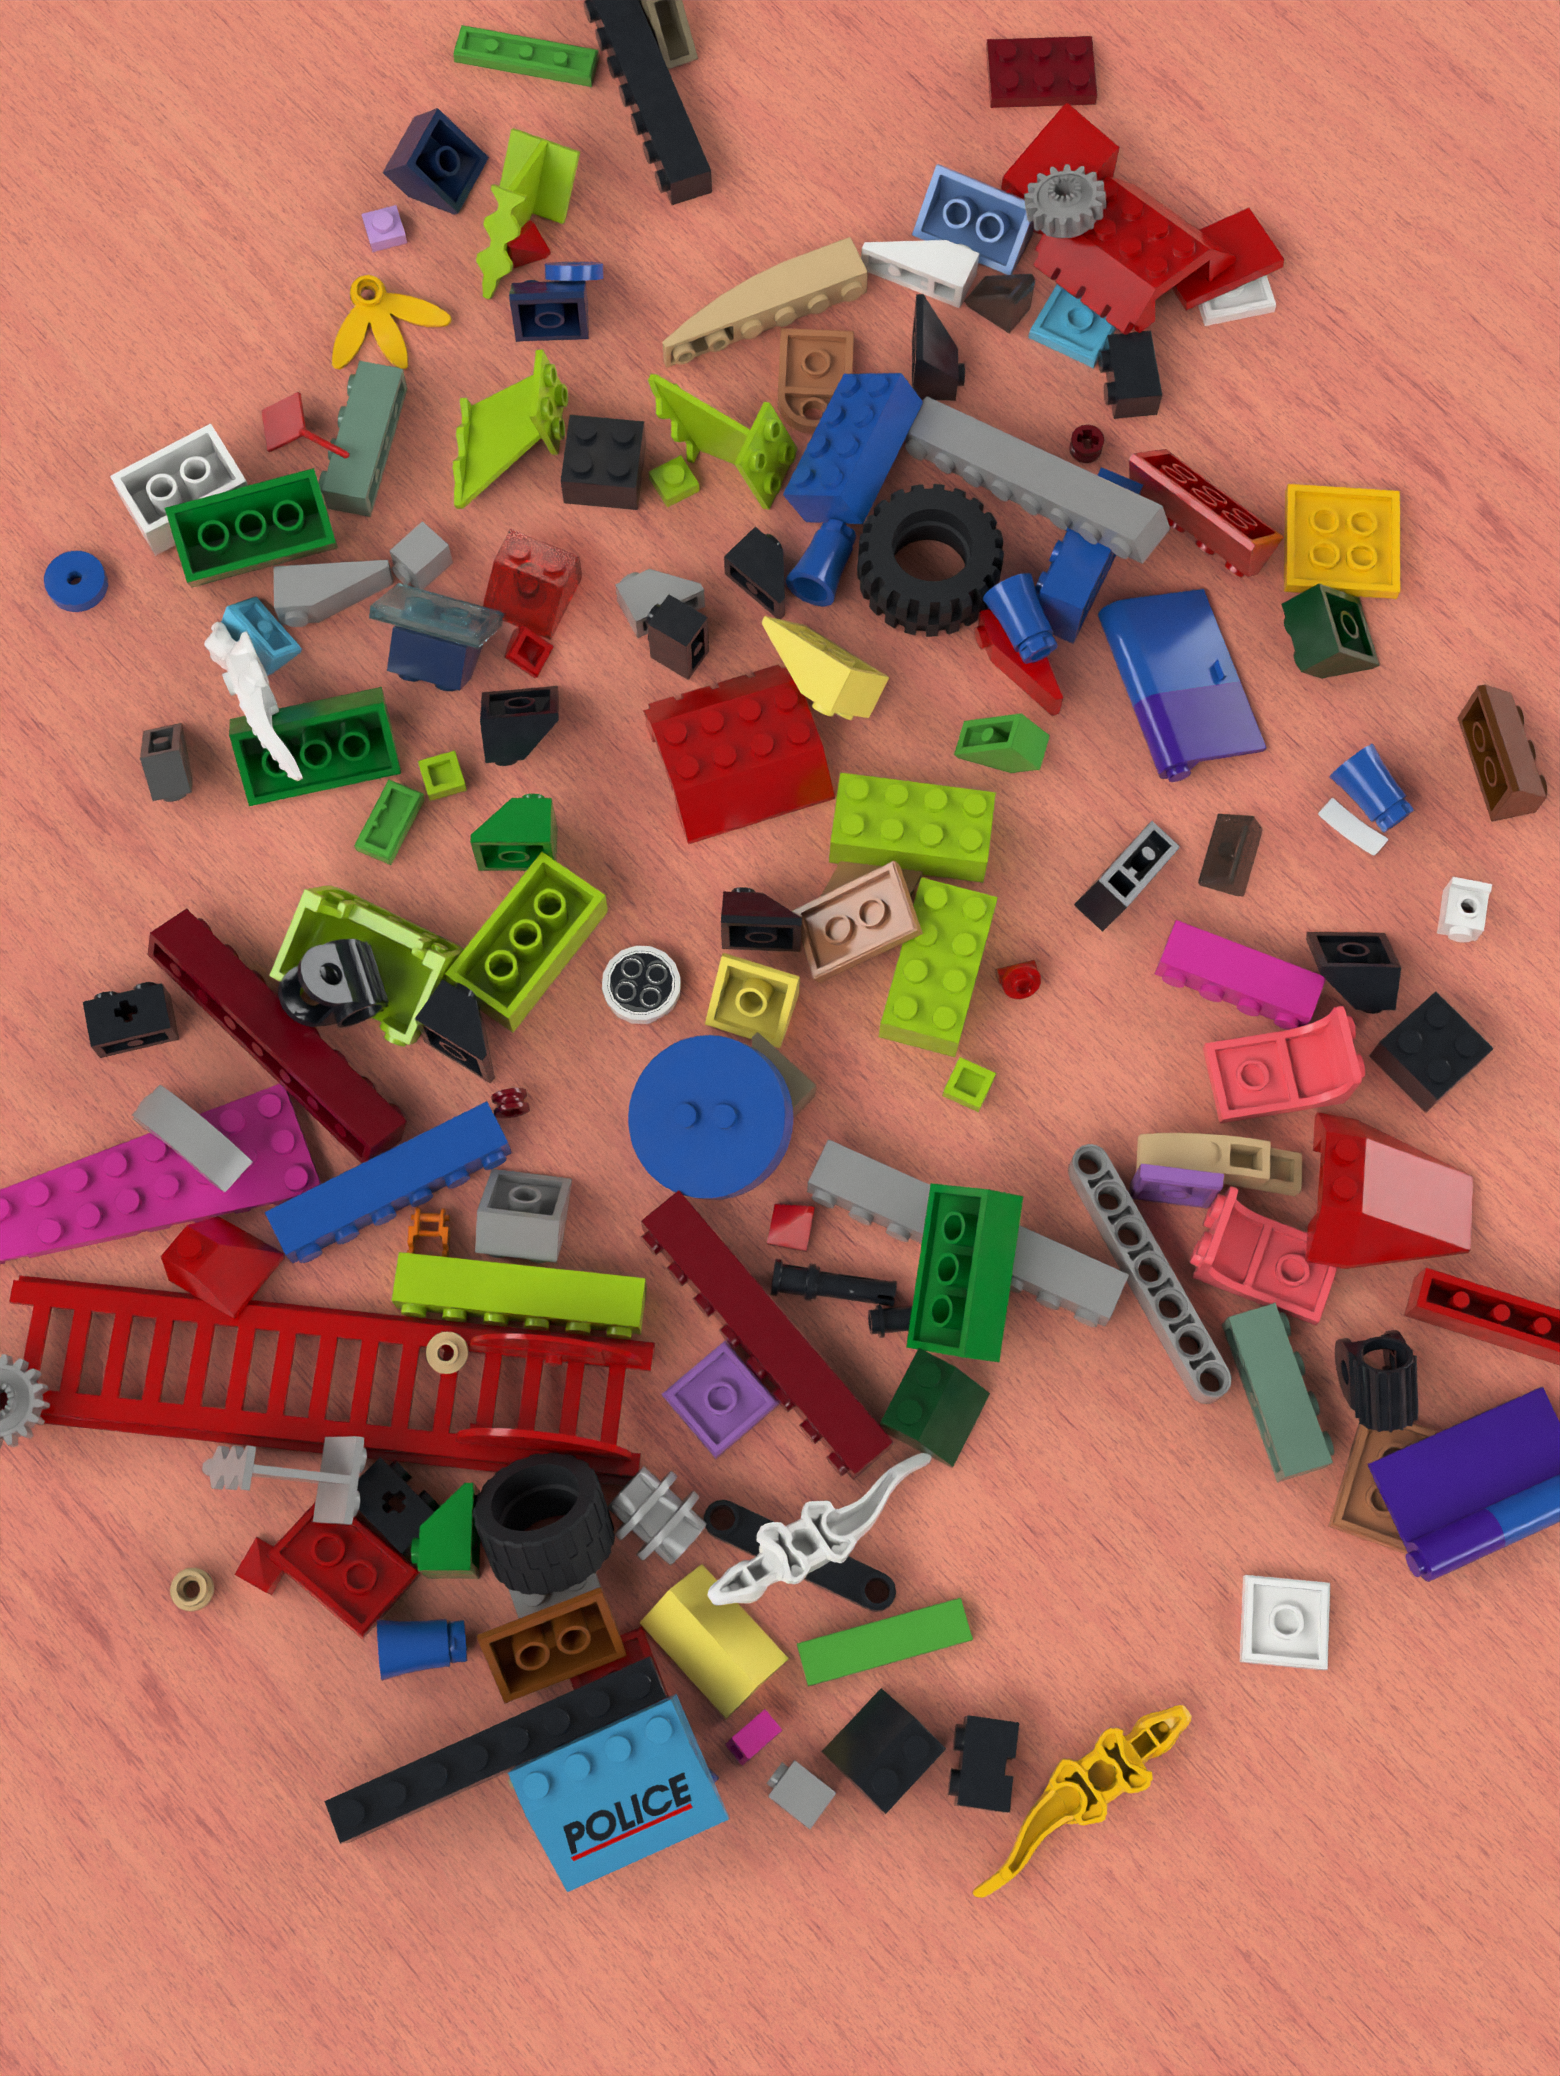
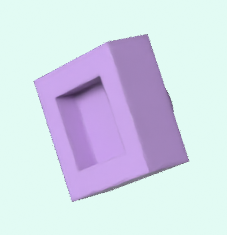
M396 205L361 214L372 252L407 243Z

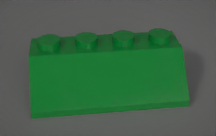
M314 468L165 508L186 581L192 588L338 548Z
M382 687L279 708V712L272 715V725L275 733L294 757L303 779L299 781L289 778L287 772L280 769L278 761L273 760L269 750L262 747L258 736L253 734L252 727L247 723L246 716L230 719L229 737L249 806L401 774L393 730Z
M930 1183L906 1348H920L924 1351L963 1358L1000 1362L1023 1196L990 1189Z

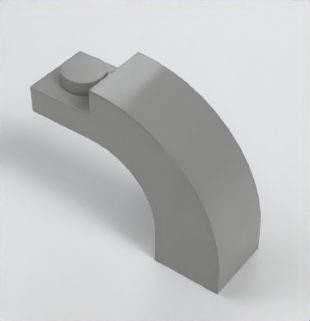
M161 1085L153 1093L146 1096L132 1114L133 1120L143 1129L163 1141L212 1185L223 1192H226L253 1162L207 1120Z

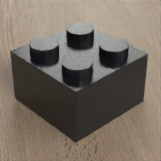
M579 415L569 416L561 474V488L565 504L638 510L646 449L644 421Z
M1435 991L1383 1038L1369 1057L1426 1113L1476 1068L1494 1048Z

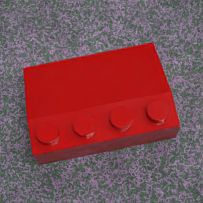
M1167 449L1133 453L1130 457L1129 479L1143 484L1141 496L1162 505L1168 524L1181 533L1189 532L1197 538L1195 544L1201 550L1210 555L1217 553L1225 559V567L1239 577L1257 575L1284 537Z

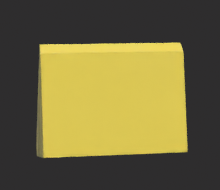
M723 953L705 1025L752 1039L758 1032L771 1045L780 1048L799 996L800 977Z

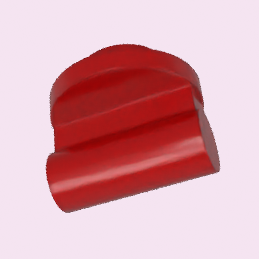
M1035 960L995 970L998 983L1002 985L1005 994L1012 999L1028 998L1040 987L1041 975Z

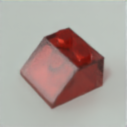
M510 529L494 559L482 606V613L517 627L524 625L537 635L551 640L582 579L580 557Z

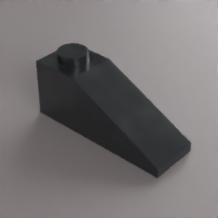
M1151 821L1087 889L1074 906L1103 932L1134 901L1180 846Z

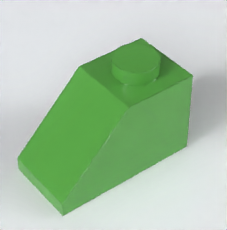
M1022 713L968 720L963 723L954 755L962 760L1009 773L1040 770L1050 735Z

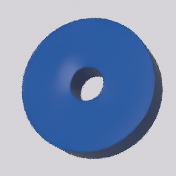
M545 263V279L554 281L604 279L603 263Z
M69 551L57 556L48 565L44 574V585L51 600L59 608L70 612H82L93 608L104 598L108 589V577L102 564L95 556L84 551ZM81 578L78 584H71L74 579Z

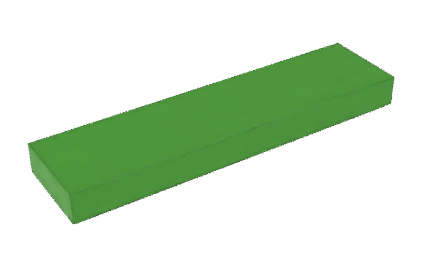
M461 25L453 56L456 63L592 87L599 61V50Z
M958 1598L797 1643V1648L809 1687L972 1641L973 1638L962 1600Z

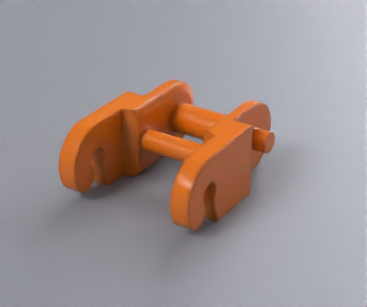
M416 1207L415 1214H411L414 1226H408L407 1244L409 1250H407V1253L415 1254V1242L420 1239V1236L439 1237L442 1240V1257H449L451 1231L449 1227H445L446 1221H450V1215H446L445 1208H441L440 1214L421 1213L420 1207ZM421 1222H439V1231L420 1230Z

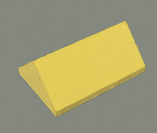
M701 1564L670 1588L641 1620L640 1624L727 1719L789 1658L738 1603L726 1605L712 1604L707 1594L709 1588L717 1580Z

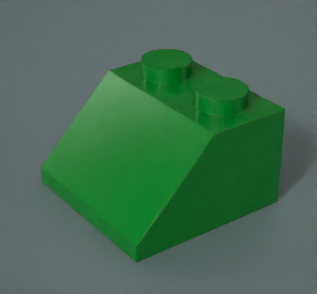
M534 793L525 794L522 798H511L470 835V843L478 871H527L541 852L557 862L558 827L552 798H545L543 795Z
M464 1483L420 1526L419 1537H413L412 1564H417L418 1571L428 1579H479L481 1539L475 1526L473 1509L475 1507V1499L480 1490L474 1483Z

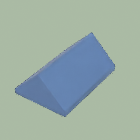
M937 164L912 235L925 241L947 240L955 244L966 245L973 251L980 253L978 263L1011 276L1033 235L1034 221L1028 222L1024 199Z

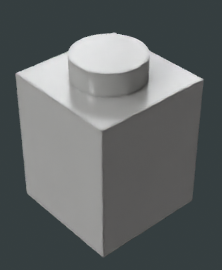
M423 521L389 550L394 565L392 567L393 573L403 584L408 585L411 583L420 592L453 563L449 545Z
M795 1760L790 1767L782 1762L767 1782V1785L773 1789L768 1797L809 1830L836 1794L835 1791Z

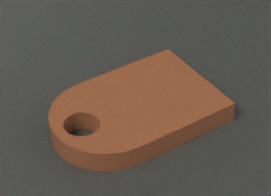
M781 328L778 409L784 421L793 429L802 433L813 434L821 418L810 420L804 416L805 411L815 408L824 413L843 374H852L854 331Z

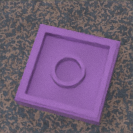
M1141 1163L1130 1182L1129 1194L1132 1199L1208 1208L1223 1188L1224 1174Z
M726 1341L721 1343L662 1393V1397L715 1459L779 1405V1402Z

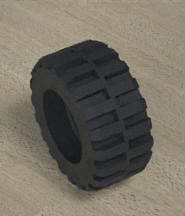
M919 484L911 486V492L908 493L900 489L891 494L889 503L886 500H882L874 508V515L868 516L863 525V534L860 535L857 564V577L860 580L861 593L864 599H870L869 607L876 615L880 616L884 613L885 623L893 628H896L898 624L904 626V633L916 635V630L926 631V637L938 636V631L946 630L947 634L958 632L961 623H964L965 626H970L978 620L980 611L989 608L983 601V597L1000 581L1004 551L1002 550L1004 541L1001 531L996 529L997 521L992 513H983L984 504L978 499L968 500L965 498L966 492L957 488L951 492L944 490L945 485L934 484L933 488L924 489V485ZM920 540H935L945 543L957 551L963 559L965 567L951 578L942 581H924L906 573L899 566L894 556L899 550L910 543Z

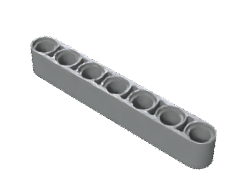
M1087 1144L1081 1146L1076 1150L1068 1166L1070 1181L1120 1270L1129 1274L1127 1283L1188 1392L1194 1400L1202 1404L1216 1402L1231 1386L1232 1377L1227 1365L1107 1153L1097 1145ZM1083 1159H1089L1097 1165L1098 1172L1092 1175L1086 1174L1079 1168L1078 1162ZM1102 1194L1113 1196L1117 1200L1118 1208L1114 1210L1103 1208L1099 1204L1098 1196ZM1123 1229L1131 1230L1137 1236L1138 1244L1133 1246L1125 1245L1119 1239L1118 1231ZM1141 1265L1152 1266L1157 1271L1158 1280L1148 1282L1142 1279L1139 1275L1138 1267ZM1166 1300L1174 1303L1178 1310V1317L1167 1318L1163 1316L1159 1310V1302ZM1184 1336L1194 1339L1198 1345V1354L1189 1355L1183 1352L1179 1345V1339ZM1203 1373L1214 1375L1219 1383L1218 1391L1210 1392L1205 1390L1200 1383V1375Z

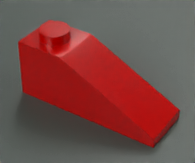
M990 609L980 611L978 627L974 628L979 648L986 649L990 661L1051 716L1059 714L1063 696L1048 658L1045 657L1037 662L1025 664L1019 652L1014 650L1006 632Z

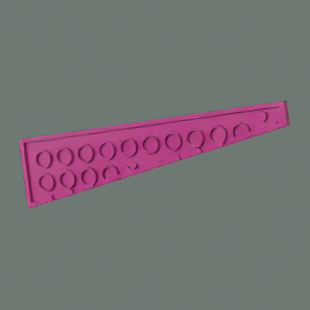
M280 1084L199 1114L253 1161L226 1192L212 1185L179 1154L151 1133L1 1189L0 1264H5V1261L28 1256L33 1258L136 1236L141 1232L164 1230L172 1225L191 1221L196 1223L223 1214L251 1211V1208L274 1204L276 1206L320 1185L319 1175L288 1091Z

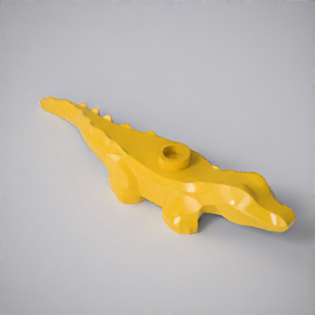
M1177 1705L1163 1711L1146 1714L1138 1719L1127 1736L1123 1735L1122 1729L1110 1727L1100 1735L1095 1748L1078 1761L1070 1758L1060 1760L1050 1777L1049 1784L1045 1788L1044 1793L1026 1815L1012 1851L1005 1863L994 1875L979 1884L972 1894L977 1898H984L1011 1881L1025 1867L1039 1844L1058 1827L1064 1824H1079L1083 1826L1103 1822L1106 1819L1108 1803L1123 1792L1138 1793L1146 1790L1153 1780V1773L1147 1770L1144 1764L1149 1759L1159 1757L1173 1747L1177 1738L1186 1729L1192 1718L1186 1707Z

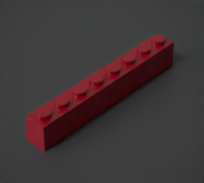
M186 908L150 932L147 955L361 1164L390 1150L402 1140L407 1120L404 1119L401 1110L395 1104L388 1103L376 1091L375 1086L367 1077L360 1076L348 1064L346 1057L340 1051L333 1050L321 1038L315 1027L302 1025L289 1017L282 1008L279 997L266 985L264 978L257 971H251L239 959L237 952L230 945L223 944L212 933L210 926L203 919H197Z
M679 1190L641 1220L642 1230L645 1232L641 1239L655 1256L661 1252L671 1263L666 1268L680 1286L688 1283L697 1294L693 1301L706 1317H710L712 1314L715 1315L723 1325L719 1331L724 1339L734 1349L739 1345L750 1357L745 1362L751 1371L760 1380L765 1377L769 1379L776 1388L772 1392L775 1399L785 1411L789 1412L791 1409H794L803 1420L799 1424L801 1430L812 1443L816 1444L818 1441H821L828 1449L830 1454L826 1458L840 1476L848 1473L854 1480L891 1449L893 1441Z

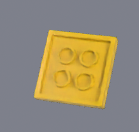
M1288 484L1285 490L1284 592L1302 593L1320 583L1352 596L1397 599L1400 594V491Z

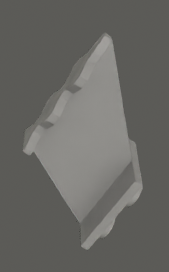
M325 1437L320 1472L256 1465L254 1464L256 1447L246 1446L245 1450L240 1446H232L230 1450L229 1447L218 1446L213 1458L203 1463L202 1472L210 1476L211 1488L220 1490L225 1485V1489L237 1490L239 1486L240 1490L250 1491L252 1477L318 1483L313 1522L352 1525L353 1517L357 1514L360 1506V1493L357 1491L359 1473L364 1470L367 1453L363 1447L364 1437Z

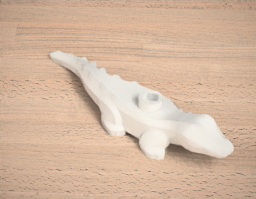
M215 622L211 627L213 632L205 640L204 645L209 650L211 659L227 670L222 676L230 695L237 694L240 701L239 706L244 711L247 723L252 727L253 734L258 736L262 747L269 750L273 760L278 761L280 769L285 770L289 778L296 781L303 779L294 757L273 729L272 715L279 712V707L269 686V679L265 669L259 660L248 632L241 633L240 640L236 642L231 638L224 623Z
M920 1453L896 1464L885 1472L861 1499L848 1506L835 1509L830 1501H809L803 1506L801 1519L787 1526H784L781 1522H772L761 1526L756 1539L760 1543V1553L751 1560H743L729 1568L709 1588L707 1595L712 1604L753 1603L773 1583L783 1581L787 1584H798L804 1580L808 1573L824 1566L830 1561L844 1562L854 1549L857 1541L876 1522L890 1494L899 1482L910 1473L929 1464L931 1455Z

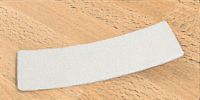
M1331 798L1318 813L1323 820L1340 834L1373 856L1388 841V838L1363 823L1334 798Z

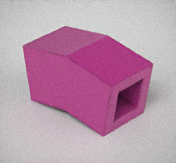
M764 1709L725 1745L743 1766L782 1732V1729Z

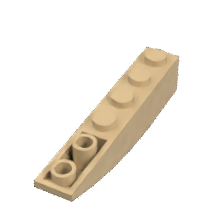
M848 237L784 261L747 279L716 298L690 317L662 342L663 359L666 368L675 364H686L699 355L710 351H720L731 343L742 339L755 338L763 331L776 326H787L795 319L811 313L819 314L832 305L843 301L850 302L856 300L862 294L867 293L868 271L852 239Z

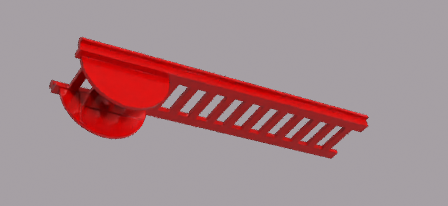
M19 1275V1280H13L9 1302L11 1304L33 1306L23 1360L29 1362L27 1371L33 1368L38 1371L41 1369L52 1308L74 1310L59 1391L48 1390L42 1394L43 1401L50 1403V1407L42 1409L40 1415L45 1421L44 1424L323 1454L325 1437L357 1436L364 1437L363 1447L366 1449L368 1459L378 1460L381 1457L387 1461L396 1460L397 1462L498 1472L500 1469L509 1466L512 1462L534 1454H570L579 1460L582 1459L587 1462L589 1467L594 1469L599 1483L625 1486L640 1468L641 1453H632L625 1448L617 1446L626 1369L651 1372L655 1353L654 1342L250 1300L234 1319L191 1293ZM93 1313L115 1315L101 1395L78 1393ZM134 1317L156 1319L142 1400L119 1398ZM175 1321L197 1323L183 1404L160 1402ZM215 1326L238 1328L225 1409L202 1407ZM256 1330L279 1332L266 1413L243 1411ZM441 1332L457 1333L466 1341L470 1353L485 1354L476 1424L470 1423L469 1429L460 1430L457 1434L450 1433L459 1371L450 1374H440L433 1430L409 1429L420 1348H427L429 1341ZM297 1334L320 1337L308 1418L284 1415ZM338 1339L362 1341L349 1422L326 1420ZM379 1343L403 1345L391 1427L367 1424ZM443 1345L441 1347L444 1350L443 1360L449 1361L454 1356V1350L450 1345ZM503 1356L527 1358L517 1429L493 1428ZM544 1360L545 1364L551 1366H562V1362L568 1363L559 1434L535 1431ZM585 1365L609 1367L600 1441L576 1436ZM6 1392L0 1394V1410H4L8 1404L7 1400L9 1398H7L8 1394Z

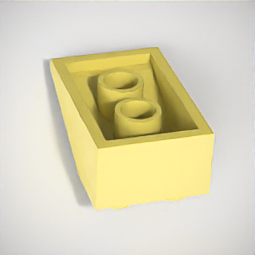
M764 616L762 620L764 629L801 694L814 701L812 708L824 715L833 717L834 713L848 720H852L854 716L870 717L889 679L887 675L804 624Z

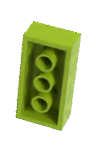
M840 772L830 841L829 863L839 864L840 861L884 866L895 861L900 864L901 869L923 871L922 875L983 883L988 863L996 792Z
M541 852L446 971L445 977L447 982L452 986L458 982L469 988L476 995L475 1000L480 1010L513 1033L607 914L606 895Z
M921 877L913 906L923 934L902 944L880 1023V1038L951 1057L956 1056L998 897Z

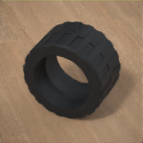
M534 1454L521 1460L518 1459L496 1472L483 1485L481 1492L475 1499L473 1518L492 1571L498 1581L505 1584L506 1588L512 1591H519L521 1594L547 1595L552 1592L567 1590L569 1587L587 1580V1577L596 1573L602 1567V1563L608 1559L611 1547L614 1545L615 1535L613 1531L615 1529L598 1477L594 1469H591L587 1462L582 1459L579 1460L570 1454ZM565 1515L557 1522L544 1528L524 1531L540 1520Z

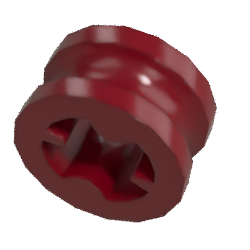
M1087 424L1077 427L1072 433L1069 446L1070 454L1078 462L1092 463L1096 461L1102 452L1104 435L1099 428ZM1082 439L1090 440L1091 449L1084 448Z
M509 1088L492 1094V1103L497 1104V1108L493 1110L494 1116L506 1119L528 1113L530 1111L529 1104L524 1102V1099L527 1097L526 1089Z

